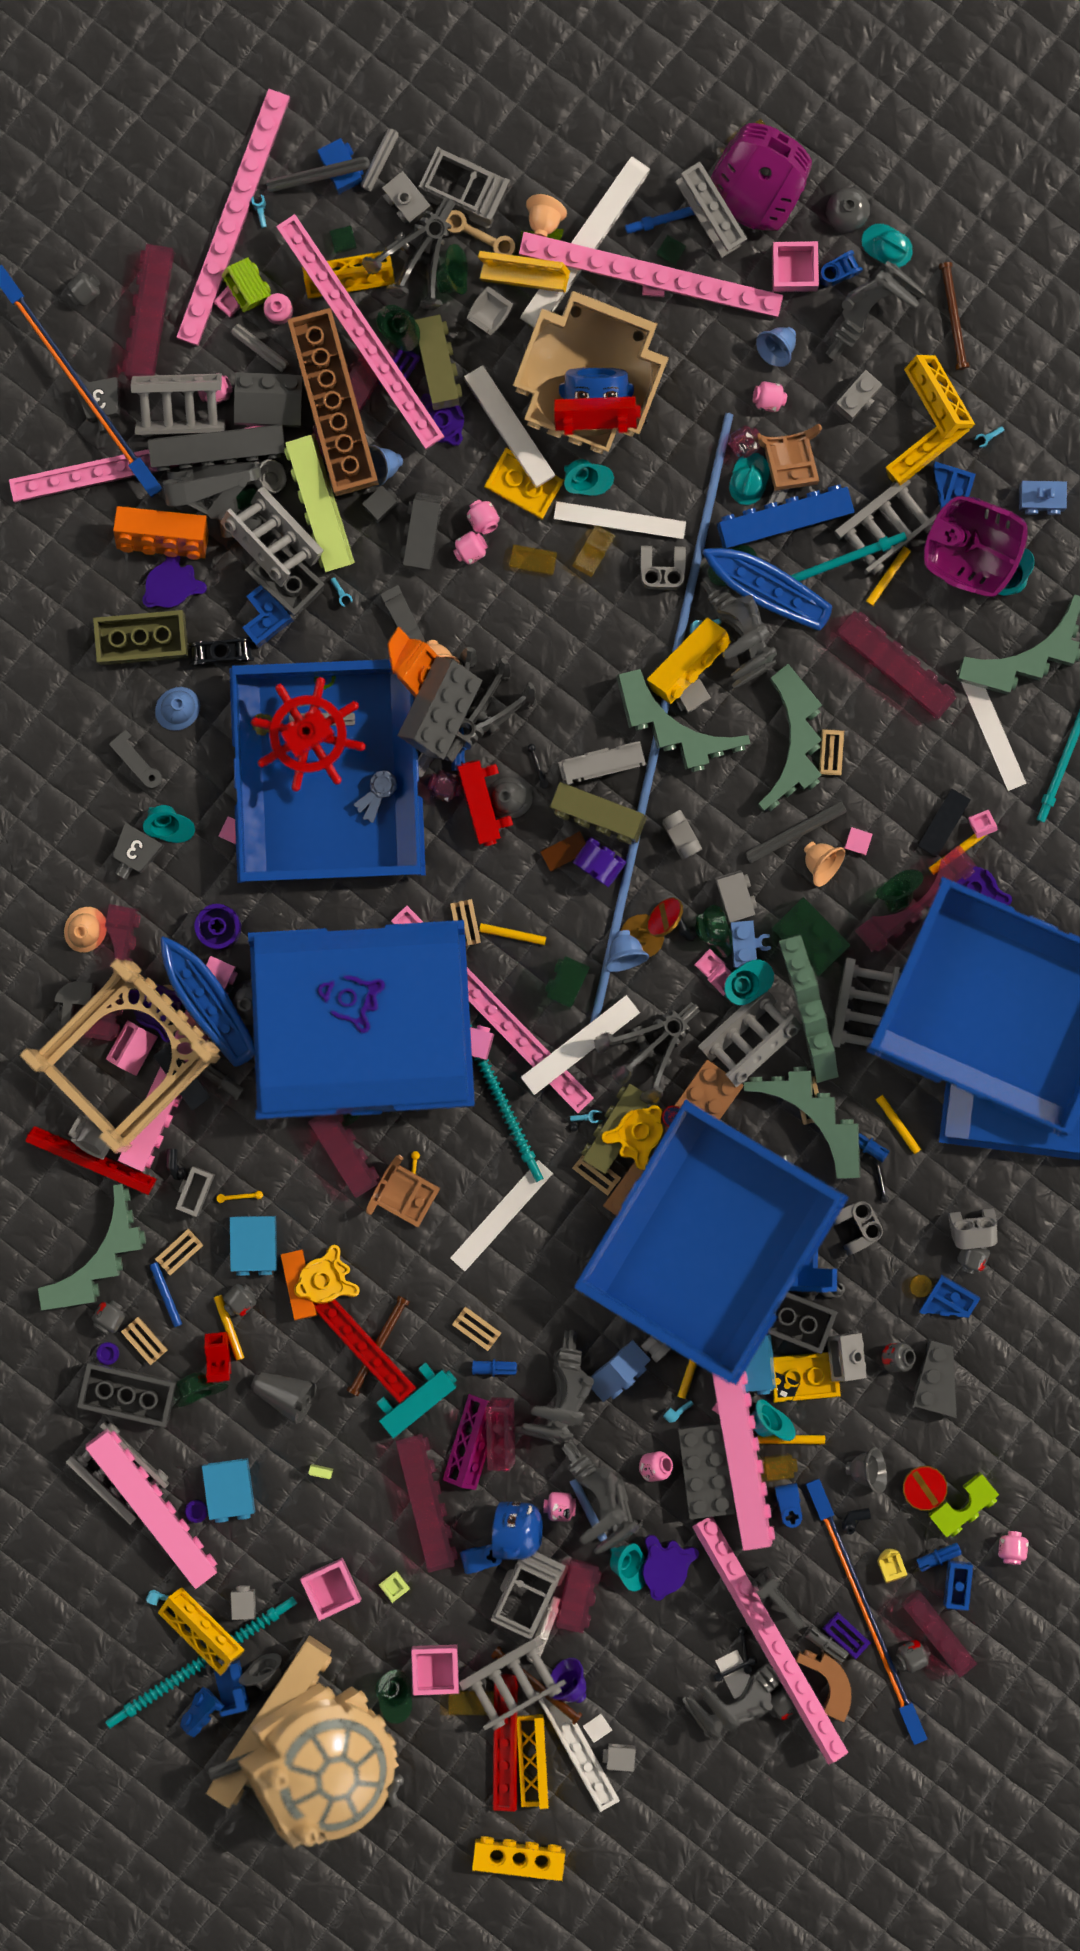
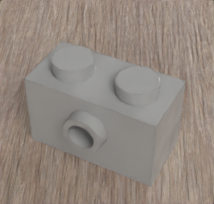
M403 171L382 187L385 192L383 195L384 199L390 206L395 204L399 209L396 214L404 224L409 222L413 226L425 216L426 211L430 212L432 210L431 205Z
M865 370L837 401L834 408L852 422L862 409L866 411L873 404L874 400L872 398L880 390L882 383Z
M739 870L715 878L727 920L730 923L755 915L754 909L757 908V903L754 895H749L748 888L751 887L747 874L743 875V872Z
M193 1166L187 1181L183 1179L178 1192L181 1193L175 1209L198 1217L215 1174Z
M862 1333L828 1336L831 1380L851 1381L867 1378Z

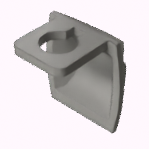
M488 286L474 302L467 319L489 335H492L508 316L513 303Z
M87 1115L84 1118L78 1116L68 1133L72 1137L71 1141L86 1153L104 1160L110 1150V1147L99 1137L103 1132Z

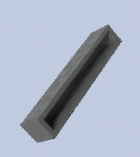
M282 424L148 440L151 468L157 467V471L169 470L170 465H179V468L192 467V463L201 462V466L214 465L215 460H223V463L237 462V458L245 457L246 461L259 460L260 455H268V458H279L281 453H285Z

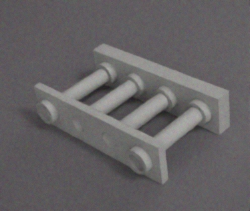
M698 162L680 174L681 178L675 182L721 258L739 248L740 244L746 241L747 238L701 162Z
M222 373L132 376L131 393L140 395L142 422H136L135 435L150 437L154 434L224 431L225 419H217L216 392L222 388ZM182 391L184 393L186 421H173L172 392ZM195 391L207 393L209 420H195L193 397ZM150 392L162 394L164 421L151 422L148 395Z
M909 480L901 486L896 482L834 532L838 540L843 537L846 540L849 539L858 550L866 547L855 534L857 532L855 528L862 523L863 526L866 525L879 541L880 538L885 537V534L873 521L874 517L872 514L878 510L886 514L900 533L905 532L908 540L898 543L896 546H891L892 549L886 550L887 553L878 560L872 554L863 557L869 565L864 571L866 575L870 572L876 574L884 567L882 564L921 532L925 531L927 534L931 530L937 515L935 514L930 519L925 515L908 493L909 489L907 487L911 483ZM895 496L904 501L922 524L912 533L890 506V500Z
M263 486L257 490L251 500L252 506L238 515L231 509H228L220 523L269 574L270 578L282 587L291 574L288 570L303 560L311 567L318 561L324 550ZM257 512H260L267 522L251 531L243 522ZM275 528L282 538L266 547L258 538ZM290 544L297 554L282 564L273 554Z
M845 958L831 1034L833 1047L840 1048V1044L845 1042L868 1046L872 1042L873 1038L848 1034L847 1031L843 1030L844 1022L851 1020L879 1025L882 1017L852 1012L851 1009L847 1008L848 1000L855 998L883 1003L888 1006L902 974L899 972L900 967H893V973L860 968L859 965L855 964L856 959ZM859 976L891 982L889 995L856 990L855 987L851 986L852 978Z
M769 990L751 1003L742 1005L698 1046L711 1062L717 1057L730 1070L726 1076L736 1088L745 1082L757 1068L803 1027L793 1014L786 1019L773 1006L777 1000ZM765 1012L780 1024L770 1034L756 1021ZM749 1027L763 1039L754 1049L740 1036ZM732 1042L746 1054L738 1064L724 1052Z
M105 1421L100 1426L103 1430L108 1428L110 1432L115 1431L117 1434L120 1432L112 1422L108 1424ZM118 1434L122 1440L119 1444L124 1450L128 1448L136 1458V1466L138 1468L142 1466L153 1477L150 1481L151 1485H161L165 1489L170 1484L167 1481L169 1477L161 1469L156 1470ZM86 1450L82 1456L79 1455L78 1457L73 1454L65 1463L131 1525L138 1515L128 1502L125 1503L120 1498L121 1493L115 1486L109 1488L103 1482L106 1474L101 1468L93 1472L88 1467V1461L92 1458L90 1453Z
M540 1636L459 1682L462 1690L470 1687L471 1691L474 1690L491 1722L483 1726L485 1730L490 1727L496 1730L505 1725L504 1719L547 1694L551 1698L562 1692L560 1687L566 1684V1682L562 1680L555 1684L538 1654L539 1649L537 1647L543 1644ZM525 1654L527 1658H531L547 1687L545 1691L536 1695L519 1665V1658ZM506 1665L509 1669H512L529 1699L519 1706L516 1704L500 1675L502 1673L500 1669ZM487 1676L490 1680L493 1679L510 1710L500 1717L481 1686L483 1684L481 1680Z

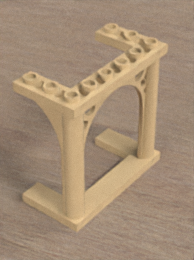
M116 959L111 964L114 968V973L109 981L40 1050L26 1049L20 1055L35 1071L45 1072L103 1132L99 1137L115 1153L127 1152L132 1147L130 1143L210 1063H216L221 1058L218 1054L220 1049L212 1041L206 1042L202 1038L205 1034L196 1025L192 1027L187 1022L189 1019L187 1015L180 1009L176 1011L171 1006L173 1001L165 993L160 995L155 990L158 986L149 977L145 979L140 974L142 970L136 963L126 959ZM132 988H136L140 994L138 1003L134 1005L128 999L129 991ZM122 994L124 1003L118 1005L116 1001L121 999L119 996ZM145 995L147 996V998H146L147 1002H148L149 1004H150V1002H151V1007H150V1008H146V1007L143 1005V1002H144V1000H145ZM134 1009L149 1014L163 1026L171 1042L172 1060L163 1082L115 1128L54 1064L102 1017L117 1010ZM162 1015L166 1016V1021L164 1022L160 1019ZM178 1030L179 1035H185L187 1038L176 1039L174 1032ZM184 1042L190 1043V1047L193 1049L191 1053L186 1055L179 1053L177 1050L178 1045ZM178 1059L188 1060L185 1064L182 1062L180 1067L177 1065Z

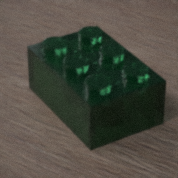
M804 897L770 929L780 940L801 935L810 965L816 977H819L850 946L841 934Z

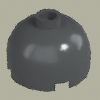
M844 187L837 190L830 196L826 204V217L835 230L841 233L856 232V230H859L866 224L870 215V204L867 197L862 191L854 187Z

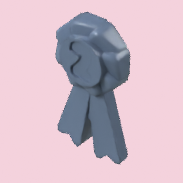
M389 771L376 772L370 779L371 791L354 803V806L358 807L359 813L363 812L369 805L363 819H369L371 823L376 818L382 798L392 796L397 789V779Z

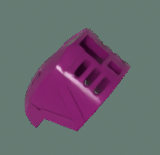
M748 123L738 131L726 146L713 171L711 180L737 222L752 229L778 231L787 221L801 193L804 191L811 171L812 160L806 150L795 139L778 129L765 124ZM728 163L731 164V166L735 169V171L732 170V168L728 165ZM767 167L771 170L772 174L765 176L761 173L760 169Z
M955 497L938 513L927 536L924 551L925 565L929 571L954 587L984 596H997L1010 582L1019 566L1026 547L1028 526L1024 519L1012 511L975 497ZM986 509H989L988 518L986 519ZM997 514H1000L999 523L997 524ZM1008 520L1010 521V527H1009V528H1007V522H1008ZM965 532H966V534H967V540L963 543V541H964V539H965ZM963 567H965V570L962 572V574L958 576L959 571ZM975 572L976 575L969 581L970 576ZM984 577H986V580L984 581V583L981 584V583H980L981 580H982Z

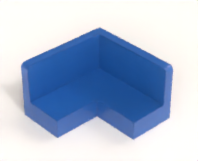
M261 585L246 596L260 614L242 628L258 648L294 621L284 607Z
M817 1250L810 1264L802 1267L789 1291L835 1292L837 1291V1269L818 1268Z
M240 1660L233 1661L221 1676L214 1670L221 1702L224 1706L219 1712L220 1717L246 1711L250 1701L246 1686L239 1683V1678L243 1674Z

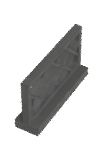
M767 1567L752 1580L756 1593L762 1599L769 1594L798 1628L802 1627L804 1623L798 1611L776 1588L779 1582L774 1572Z

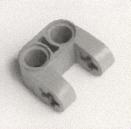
M641 546L640 571L643 586L651 590H676L680 588L685 574L686 547L674 546V567H652V546ZM648 573H654L658 580L651 584L645 580V576ZM675 573L680 577V581L677 584H671L667 579L668 575Z
M681 810L663 819L662 824L682 860L702 850L697 837Z
M857 1201L843 1207L832 1225H837L853 1217L862 1236L843 1245L848 1256L876 1242L883 1234L882 1226L872 1207L865 1201ZM859 1205H865L867 1208V1214L862 1218L856 1215V1208ZM869 1225L877 1227L878 1232L876 1236H867L866 1229Z
M994 1208L982 1209V1217L962 1219L961 1212L949 1213L950 1231L956 1247L960 1249L991 1247L997 1243V1220Z

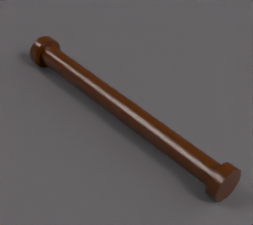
M944 262L939 264V269L943 273L958 363L956 364V370H963L969 368V362H966L951 273L953 265L952 262Z
M399 1295L396 1299L398 1302L375 1342L381 1349L404 1307L410 1303V1301ZM364 1364L352 1385L347 1388L348 1392L359 1396V1389L370 1371Z
M498 1646L491 1657L493 1659L495 1657L500 1659L506 1654ZM522 1668L534 1690L540 1694L547 1689ZM548 1694L544 1696L545 1699L572 1720V1724L575 1725L582 1717V1713H577L562 1700H554Z

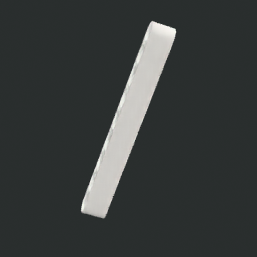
M631 157L571 243L597 249L651 169L634 157ZM567 267L570 270V275L565 293L539 289L520 319L534 328L541 309L553 313L582 270Z

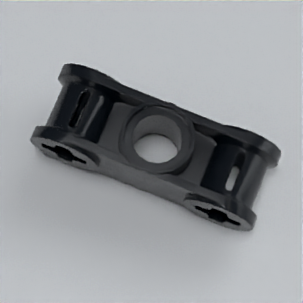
M240 637L231 640L188 643L192 655L190 666L253 661L254 656H252L251 652L252 639L250 637ZM225 646L227 649L226 655L217 657V648Z

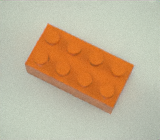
M117 506L113 530L117 549L127 553L140 551L147 555L159 553L168 557L186 556L193 560L206 557L209 536L206 516Z

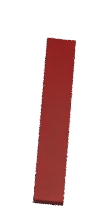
M36 1126L31 1129L25 1142L147 1195L150 1194L157 1181L154 1177L108 1157H105L104 1160L94 1157L80 1149L73 1142Z
M336 1299L325 1304L314 1302L318 1315L399 1403H402L416 1389V1386Z
M500 1674L518 1705V1680L515 1674ZM494 1683V1709L500 1717L510 1710ZM518 1712L504 1719L505 1725L494 1730L493 1810L515 1812L517 1810Z

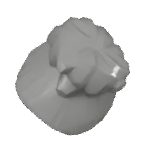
M272 459L248 461L260 464L262 476L247 482V484H254L259 489L264 486L270 494L277 493L285 487L287 479L281 463Z

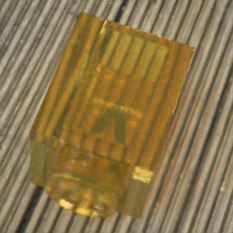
M790 1453L764 1456L767 1481L794 1478V1472H798L796 1458L792 1459Z

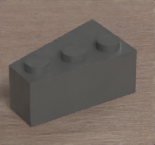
M417 492L414 500L409 501L407 514L411 515L410 523H406L404 536L408 538L407 544L402 545L400 558H404L403 565L430 570L443 496Z
M928 1339L911 1401L913 1406L957 1418L953 1346Z

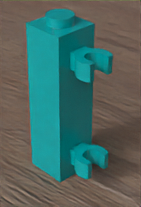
M425 1362L419 1367V1370L428 1381L409 1395L402 1403L393 1408L384 1396L377 1401L378 1406L386 1414L379 1422L392 1438H395L457 1387L455 1384L457 1379L450 1370L445 1372L444 1369H441L435 1374Z

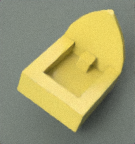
M885 1549L877 1560L885 1584L907 1577L899 1551Z

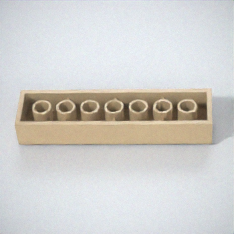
M310 1635L308 1636L226 1761L252 1752L260 1747L251 1727L306 1692L307 1689L309 1690L315 1686L320 1677L317 1674L319 1671L324 1673L331 1662V1649ZM239 1770L213 1780L206 1794L229 1809L232 1803L237 1805L245 1791L243 1786H249L250 1783L243 1770Z

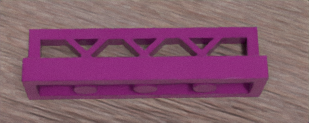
M468 1395L443 1477L444 1481L461 1488L477 1489L502 1404L485 1400L475 1395ZM474 1402H479L478 1412L473 1414ZM471 1423L472 1431L467 1436L466 1428ZM464 1445L466 1451L464 1456L460 1457L459 1451ZM458 1466L459 1474L456 1480L451 1477L454 1468Z

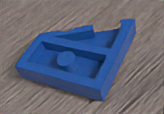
M936 461L934 462L933 470L940 510L955 497L970 496L976 474Z
M941 1274L919 1312L921 1314L931 1313L940 1314L941 1316L955 1315L957 1317L969 1318L980 1297Z
M202 1687L194 1696L193 1703L188 1712L183 1715L180 1727L186 1734L195 1737L211 1721L209 1715L214 1710L221 1711L224 1707L223 1704L209 1689Z

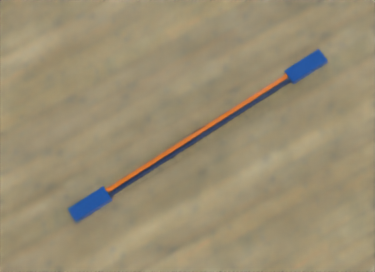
M1 264L0 288L12 305H16L129 461V468L151 498L154 497L163 488L142 459L136 457L25 303V296Z
M818 1478L806 1483L807 1489L820 1520H823L826 1524L899 1700L900 1707L898 1708L913 1744L916 1745L928 1740L913 1703L908 1701L834 1523V1513L821 1481Z

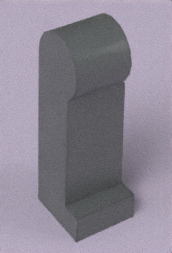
M399 585L380 594L396 626L400 627L409 638L425 642Z
M125 729L109 745L147 787L152 789L159 787L163 781L162 774L157 769L151 768L128 741L133 737Z

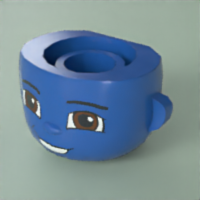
M618 368L570 369L565 373L564 383L559 385V394L563 399L632 397L634 393V385L628 382V373Z
M499 1502L495 1513L492 1535L494 1558L527 1559L538 1551L542 1541L543 1524L541 1513L537 1507L523 1502Z

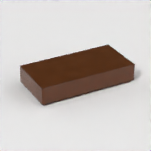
M579 831L540 853L550 872L574 860L586 842Z

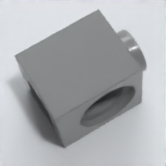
M698 679L690 684L675 702L681 711L685 710L688 714L710 701L711 697L701 680Z
M248 1585L236 1586V1590H232V1620L255 1619V1589H250Z
M608 1743V1749L603 1750V1763H607V1770L634 1772L635 1745Z

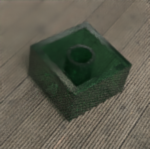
M565 956L564 960L559 958L554 969L557 975L554 980H549L544 991L548 993L547 998L571 1009L590 967Z

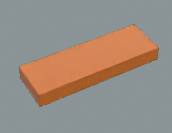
M303 1250L280 1254L294 1320L317 1316L314 1302L306 1298H299L294 1292V1287L299 1281L300 1273L306 1265Z

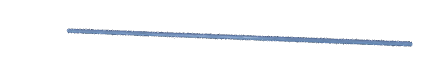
M725 413L672 653L683 643L703 555L702 550L706 542L733 420V414ZM661 699L660 707L668 713L670 703ZM654 736L637 811L644 815L660 748L657 749ZM639 840L638 843L632 841L628 848L627 863L624 866L590 1023L598 1018L602 1012L610 971L605 969V965L610 959L611 943L617 937V932L620 930Z

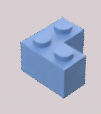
M632 1340L591 1376L594 1380L591 1389L603 1402L609 1397L615 1399L623 1391L622 1387L626 1390L635 1382L634 1376L638 1378L647 1370L644 1366L650 1361V1358Z

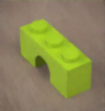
M977 1473L963 1485V1488L969 1495L968 1504L964 1508L953 1509L944 1500L939 1507L928 1513V1516L946 1537L957 1535L962 1530L961 1526L965 1522H973L979 1517L980 1514L978 1512L984 1507L988 1509L997 1502L996 1497L999 1494L982 1473Z

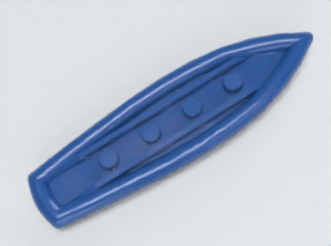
M724 548L702 550L707 562L717 576L743 597L752 595L757 605L817 631H820L828 622L832 612V605L776 566L759 557L738 550Z
M161 937V953L168 979L186 1010L233 1066L237 1067L251 1060L255 1056L254 1041L220 982L202 960L189 949L167 937Z

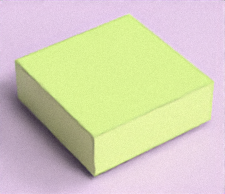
M311 1464L309 1469L310 1475L325 1479H331L332 1468Z
M397 1570L379 1584V1587L392 1603L410 1590V1587Z

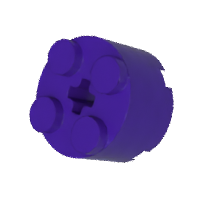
M590 837L576 856L573 864L606 887H610L627 862L618 855H615V852L606 846H602L598 841Z
M208 905L198 914L195 920V933L198 939L212 949L222 950L229 948L240 937L242 929L240 918L233 909L226 905ZM216 921L224 925V928H221L219 933L213 929V926L217 924Z

